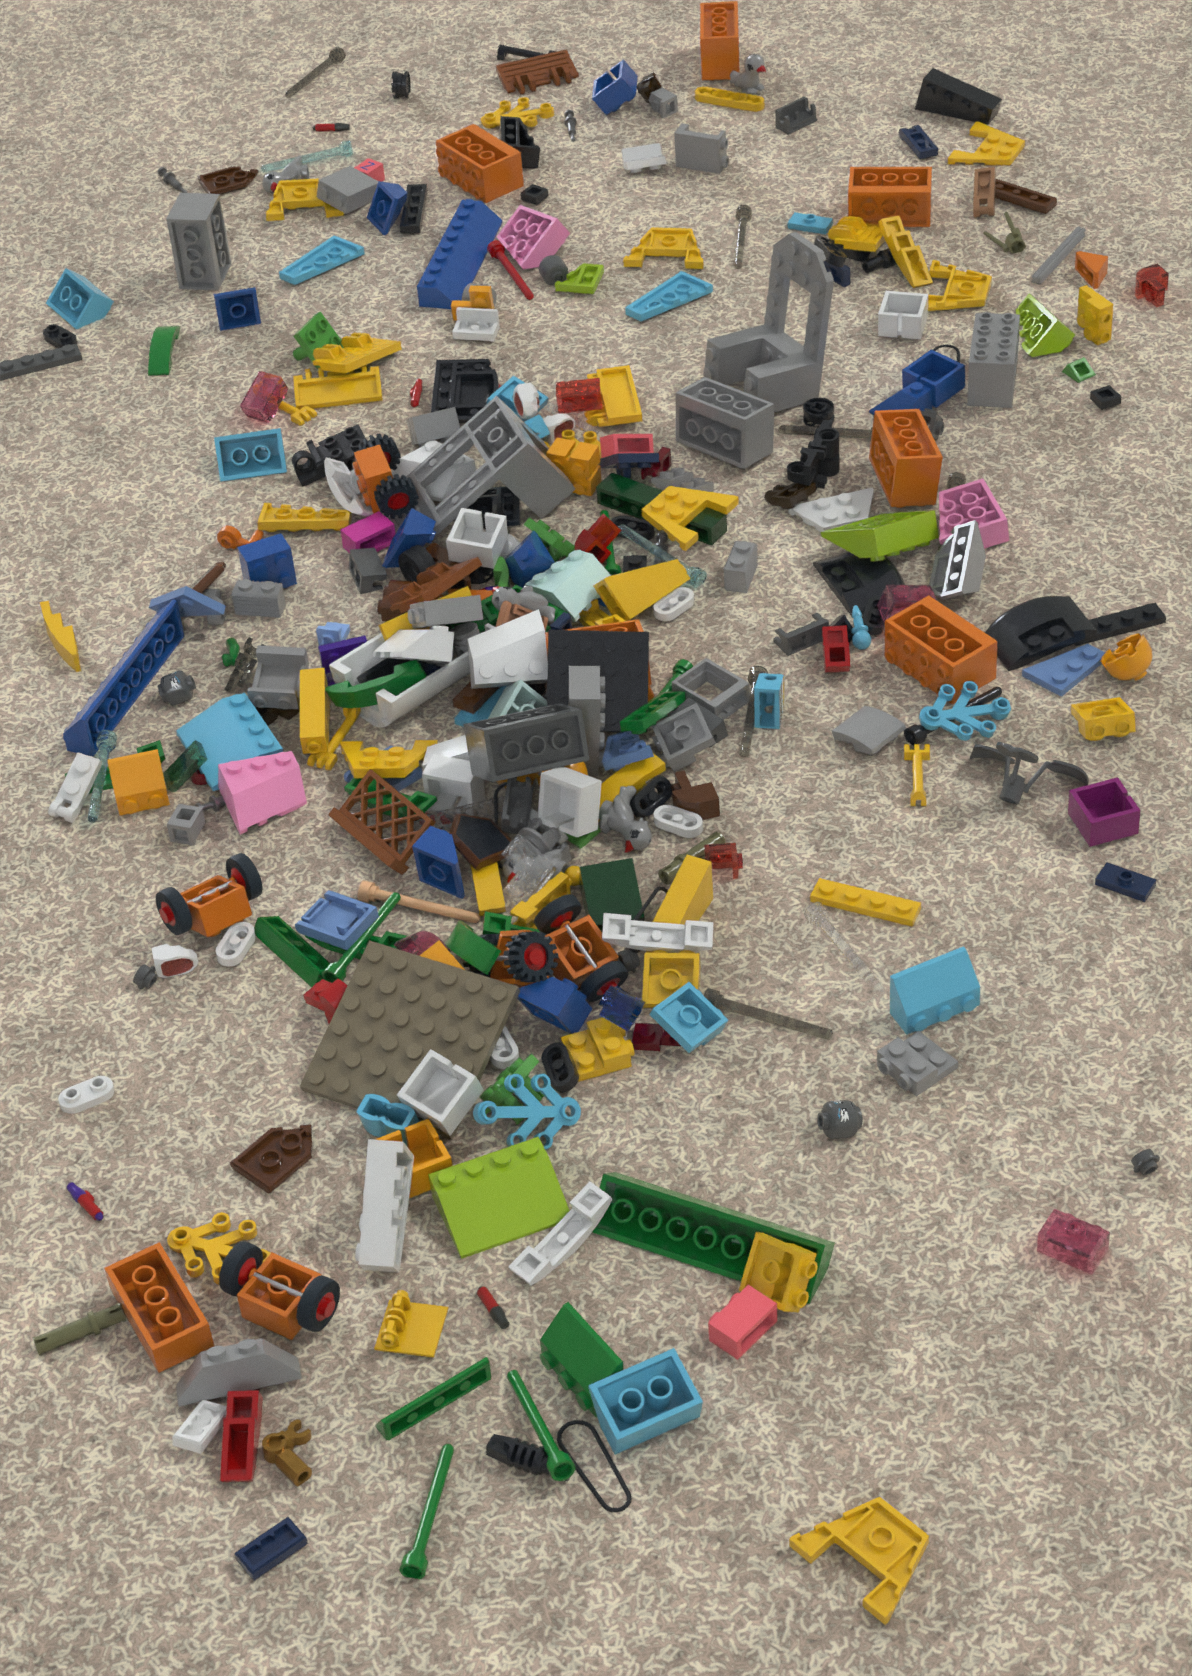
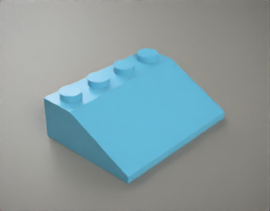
M246 693L222 698L176 730V735L185 749L189 750L192 760H195L198 764L199 771L205 775L206 782L212 791L219 790L218 764L283 752V748Z

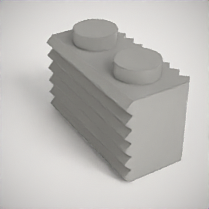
M747 541L734 542L724 567V588L726 591L748 592L758 566L756 543Z
M248 579L238 580L231 595L235 615L281 618L286 606L282 583H274L272 581L254 582Z

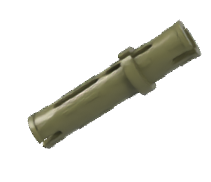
M716 831L688 852L677 855L673 862L659 870L658 875L661 881L667 885L673 882L687 854L706 859L715 851L725 846L724 836Z
M116 1303V1305L96 1313L90 1311L87 1313L88 1316L37 1337H32L39 1356L93 1333L95 1336L101 1334L100 1330L120 1322H125L126 1318L120 1303Z

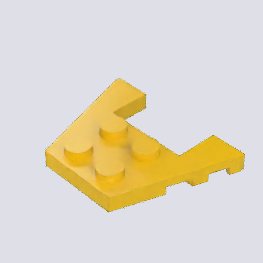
M976 121L971 127L969 135L985 138L974 153L954 150L948 157V164L965 162V165H973V163L1011 165L1025 147V140Z
M318 178L280 180L274 191L273 200L270 201L269 210L266 211V221L284 220V208L294 210L302 207L313 208L323 206L326 218L344 216V213L317 198Z
M651 227L640 239L638 247H633L631 254L623 259L624 267H642L645 256L686 257L685 269H704V261L701 258V252L697 247V241L692 228Z
M932 261L929 270L930 276L949 280L943 296L928 295V311L985 306L992 284V276L969 269L963 272L956 270L955 265L949 264L948 267L940 265V261Z
M668 486L642 509V517L659 531L663 530L666 532L672 542L677 541L680 544V548L687 551L698 541V533L685 528V526L706 507L727 515L739 504V498L735 495Z
M415 740L412 750H404L402 747L379 750L376 747L364 749L363 741L340 742L341 753L344 754V759L348 762V767L354 778H364L370 769L382 778H405L419 766V761L424 760L427 747L438 744V740Z
M880 1496L844 1512L843 1517L830 1523L824 1521L815 1525L814 1530L806 1534L800 1535V1533H797L789 1538V1546L810 1564L831 1545L836 1543L882 1580L880 1584L863 1598V1607L884 1625L889 1622L929 1544L928 1534Z

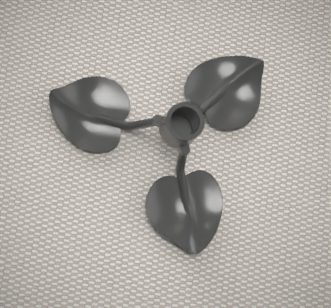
M1003 742L997 743V749L976 744L970 755V759L991 758L1005 762L1003 788L999 798L1015 805H1019L1023 792L1028 793L1033 783L1047 768L1055 773L1074 777L1085 786L1089 784L1088 775L1083 769L1058 760L1046 761L1029 782L1025 784V778L1017 775L1020 762L1024 760L1030 763H1037L1038 756L1026 749L1013 747ZM1010 764H1015L1013 773L1009 776Z

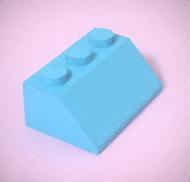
M65 268L46 304L71 326L79 329L105 318L114 301L84 276Z
M281 428L214 437L220 482L287 472Z
M964 946L890 975V1014L906 1035L915 1031H923L928 1026L939 1021L945 1022L952 1016L964 1011L970 1012L980 1005V985Z
M674 1348L592 1383L588 1387L600 1427L615 1455L699 1418L703 1405L698 1391Z

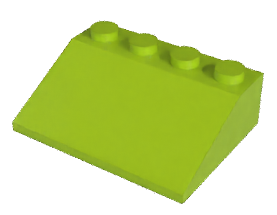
M935 510L881 513L822 531L821 537L859 558H870L871 561H880L885 559V555L887 557L900 555V550L902 552L915 550V545L916 547L930 545L931 540L939 538Z
M539 1137L428 1174L432 1198L461 1259L554 1227L570 1211L550 1158Z

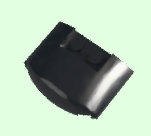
M436 360L431 412L455 407L459 423L468 422L487 404V399L499 389L497 373L495 369L489 366L491 365L490 360Z
M507 486L488 489L475 503L467 508L482 511L483 530H486V512L506 516L507 528L521 527L520 499Z
M845 552L813 562V566L851 617L855 605L858 606L863 615L868 600L872 597H883L891 603V606L904 603L906 600V596H904L906 591L904 580L896 566L886 556L884 560L871 561L870 558H859L850 552Z
M1044 596L1025 601L1007 610L989 626L985 633L998 641L997 657L1005 668L1011 671L1097 634V630L1070 596Z

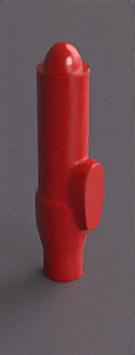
M416 379L413 388L410 389V396L412 397L410 404L414 408L419 406L423 390V381L421 379Z

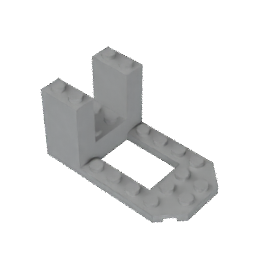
M797 232L786 235L773 245L764 325L707 339L704 377L725 385L744 381L743 392L774 403V412L802 405L812 398H819L834 284L831 272L826 271L823 263L826 257L822 249ZM790 279L811 293L804 346L784 332Z
M495 396L406 476V478L409 477L413 482L419 499H417L419 502L418 506L414 505L415 510L436 521L433 529L436 531L435 536L440 534L453 520L457 519L461 508L467 509L471 504L475 503L498 480L507 486L541 519L575 490V487L569 478L546 456L549 449L544 441L498 396ZM475 444L485 463L440 504L435 506L425 488ZM405 513L402 514L403 518L400 519L397 515L395 519H391L390 515L388 516V519L394 523L396 532L406 517Z

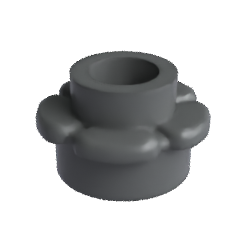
M626 947L623 951L618 952V961L624 965L628 972L632 971L635 973L636 967L640 966L638 954L631 952Z
M145 964L137 970L133 983L138 985L139 989L144 987L150 989L158 978V975L155 974L156 968Z
M1152 1149L1139 1152L1131 1159L1134 1172L1138 1173L1141 1171L1143 1176L1154 1172L1158 1168L1156 1162H1159L1160 1157L1159 1155L1155 1156Z

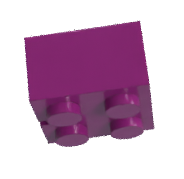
M1118 777L1069 790L1068 815L1089 847L1139 834L1141 810L1132 797L1128 796V791Z

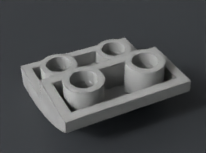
M672 468L671 471L660 472V476L651 478V483L663 491L668 486L708 492L714 491V482H705V478H693V472H685L684 468Z
M864 706L833 729L832 734L834 740L853 743L855 751L872 755L881 751V748L888 742L895 740L906 729V726L900 720L884 711Z

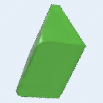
M1085 357L1067 364L1062 371L1077 383L1096 375Z

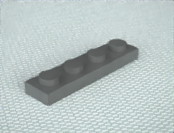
M68 344L61 348L44 350L34 355H24L18 359L4 360L0 363V381L81 361V352L77 344Z

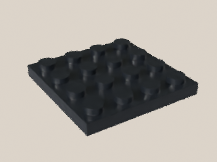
M548 630L547 706L558 703L568 705L569 666H600V677H605V692L600 693H605L606 695L604 712H600L605 713L604 731L600 732H625L621 731L620 721L644 704H648L649 632Z

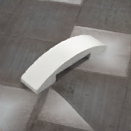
M326 457L324 460L326 478L336 500L351 513L365 517L372 515L371 507L365 506L364 500L359 499L348 483L350 471L345 463Z
M604 913L602 940L614 945L643 951L664 950L667 953H679L683 950L693 952L712 950L713 922L686 920L685 925L636 921L631 920V915Z
M589 1181L570 1201L572 1209L534 1249L528 1245L508 1266L509 1269L530 1286L542 1280L584 1243L608 1209L612 1201L611 1196Z

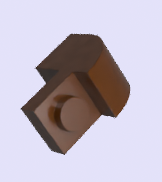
M684 770L675 772V783L672 784L673 806L696 813L701 816L702 820L719 817V797L712 782L691 786Z

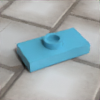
M795 212L788 221V229L825 235L833 225V218Z

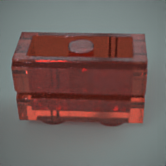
M600 378L556 382L558 413L603 409Z

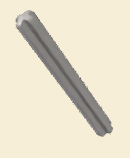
M1078 226L1032 275V283L1040 285L1084 238L1086 235L1084 227Z

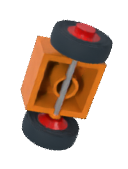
M243 853L236 854L227 859L226 872L229 879L217 875L182 893H179L173 887L159 891L155 898L156 906L166 927L175 935H181L192 929L206 937H214L219 935L221 930L237 922H243L245 918L251 916L252 911L249 900L260 896L263 890L260 875L251 859Z
M567 894L546 905L536 915L534 923L540 932L555 938L554 944H556L557 949H555L554 953H558V958H554L553 962L558 964L557 968H551L554 971L553 975L560 981H563L564 978L572 981L578 986L577 990L581 989V992L587 996L589 1002H594L614 993L628 978V971L618 961L619 956L610 943L602 940V932L590 915L574 921L580 914L582 906L574 895Z
M245 1241L239 1242L229 1251L219 1274L220 1288L225 1293L237 1297L242 1318L290 1340H293L302 1327L312 1332H319L325 1328L332 1319L340 1299V1286L335 1280L322 1276V1274L273 1252L263 1262L261 1249Z

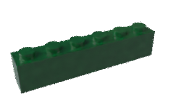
M611 473L596 486L597 504L645 520L642 517V509L657 497L662 490ZM706 507L685 528L697 532L698 541L712 546L727 532V515Z

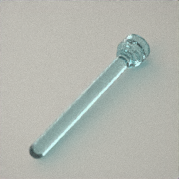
M350 140L341 142L342 144L335 148L302 155L301 163L336 155L352 156L353 150ZM296 157L262 165L261 170L262 172H269L285 168Z
M621 524L618 526L622 535L662 561L667 562L676 559L626 525ZM679 560L690 577V580L687 581L690 585L697 588L705 582L707 573L699 567H689Z
M103 730L97 736L96 745L100 750L98 759L101 760L102 766L94 781L87 817L91 823H95L98 820L108 766L107 760L109 759L110 752L116 748L118 737L110 730Z

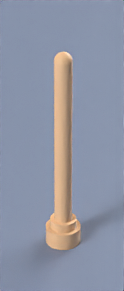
M363 880L358 889V900L370 903V901L376 902V900L386 901L393 892L380 890L379 886H376L374 882ZM401 894V899L397 903V905L471 923H478L480 921L478 913Z

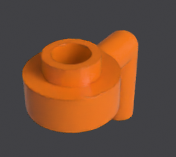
M226 525L217 534V540L222 547L235 549L237 546L261 540L264 533L262 530L257 529L248 541L242 538L241 533L235 527Z

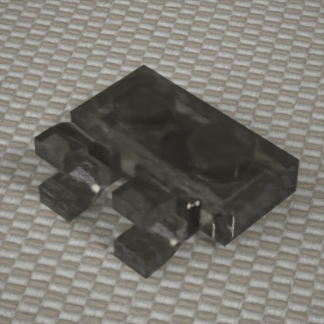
M250 637L245 642L244 653L240 652L237 656L235 669L224 689L229 693H234L237 686L243 687L248 677L246 673H251L257 663V659H255L257 658V648L252 646L253 639Z

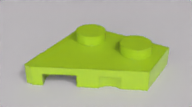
M583 263L576 270L566 275L567 279L564 282H555V291L594 294L603 276L604 265Z

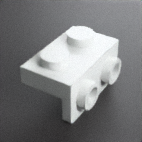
M660 143L621 150L624 169L630 170V173L641 172L644 167H649L650 170L660 169L661 165L666 164V157L661 153Z
M457 308V322L452 331L453 339L495 341L500 328L497 309Z

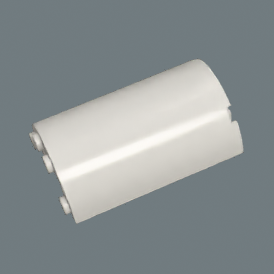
M489 623L484 625L485 631L495 628ZM382 633L329 665L336 684L348 680L352 686L358 685L360 683L356 678L386 659L372 657L373 651L385 642ZM453 650L452 662L450 663L427 662L442 668L397 696L385 689L380 690L376 693L378 704L362 707L359 716L375 727H386L470 674L468 651L457 658L456 652Z

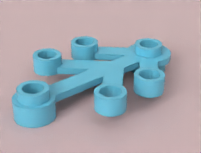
M966 681L961 689V695L953 708L942 710L946 702L951 701L955 694L953 686L944 684L939 690V697L934 705L924 707L920 711L919 719L925 729L936 730L938 727H941L955 734L962 741H967L971 738L973 729L980 732L982 736L989 738L994 735L996 730L995 723L990 720L981 722L973 717L990 714L992 718L1002 720L1008 717L1011 706L1006 698L999 697L994 699L991 704L966 707L970 698L975 697L978 690L976 683ZM955 719L963 724L958 726L949 720Z
M512 1074L505 1078L504 1086L508 1091L513 1092L526 1106H496L492 1101H483L475 1105L473 1117L481 1125L492 1124L497 1118H527L515 1133L508 1135L506 1140L508 1147L514 1145L513 1138L515 1136L519 1138L520 1143L524 1142L543 1118H553L543 1132H539L534 1136V1138L539 1137V1139L541 1136H544L546 1138L544 1148L548 1149L553 1144L554 1135L562 1126L574 1125L579 1120L581 1109L575 1099L571 1097L562 1098L550 1086L551 1081L546 1074L533 1076L531 1087L533 1090L541 1092L553 1106H543L524 1086L523 1077L519 1074ZM512 1078L517 1080L516 1088L511 1085ZM539 1078H541L544 1082L542 1088L539 1087L537 1083ZM567 1106L571 1110L570 1116H567L565 1113V1108ZM487 1107H489L492 1112L490 1118L487 1117L485 1114V1110Z

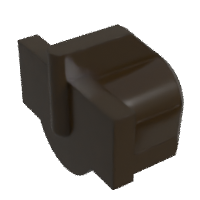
M654 72L643 77L642 81L637 85L638 93L641 94L646 103H650L649 97L652 92L662 88Z

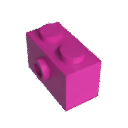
M378 511L340 529L343 548L349 554L351 549L375 548L378 552L390 545L395 535L394 523Z

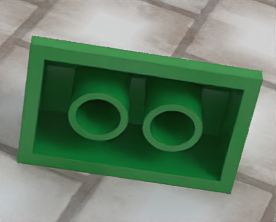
M567 1302L561 1307L540 1339L542 1352L539 1355L540 1360L547 1370L553 1369L557 1373L558 1380L566 1391L569 1389L573 1391L579 1406L584 1411L589 1409L597 1418L588 1387L592 1383L624 1370L623 1361L574 1307Z

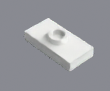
M202 1400L173 1435V1446L201 1454L222 1428L223 1420L226 1418L227 1406Z

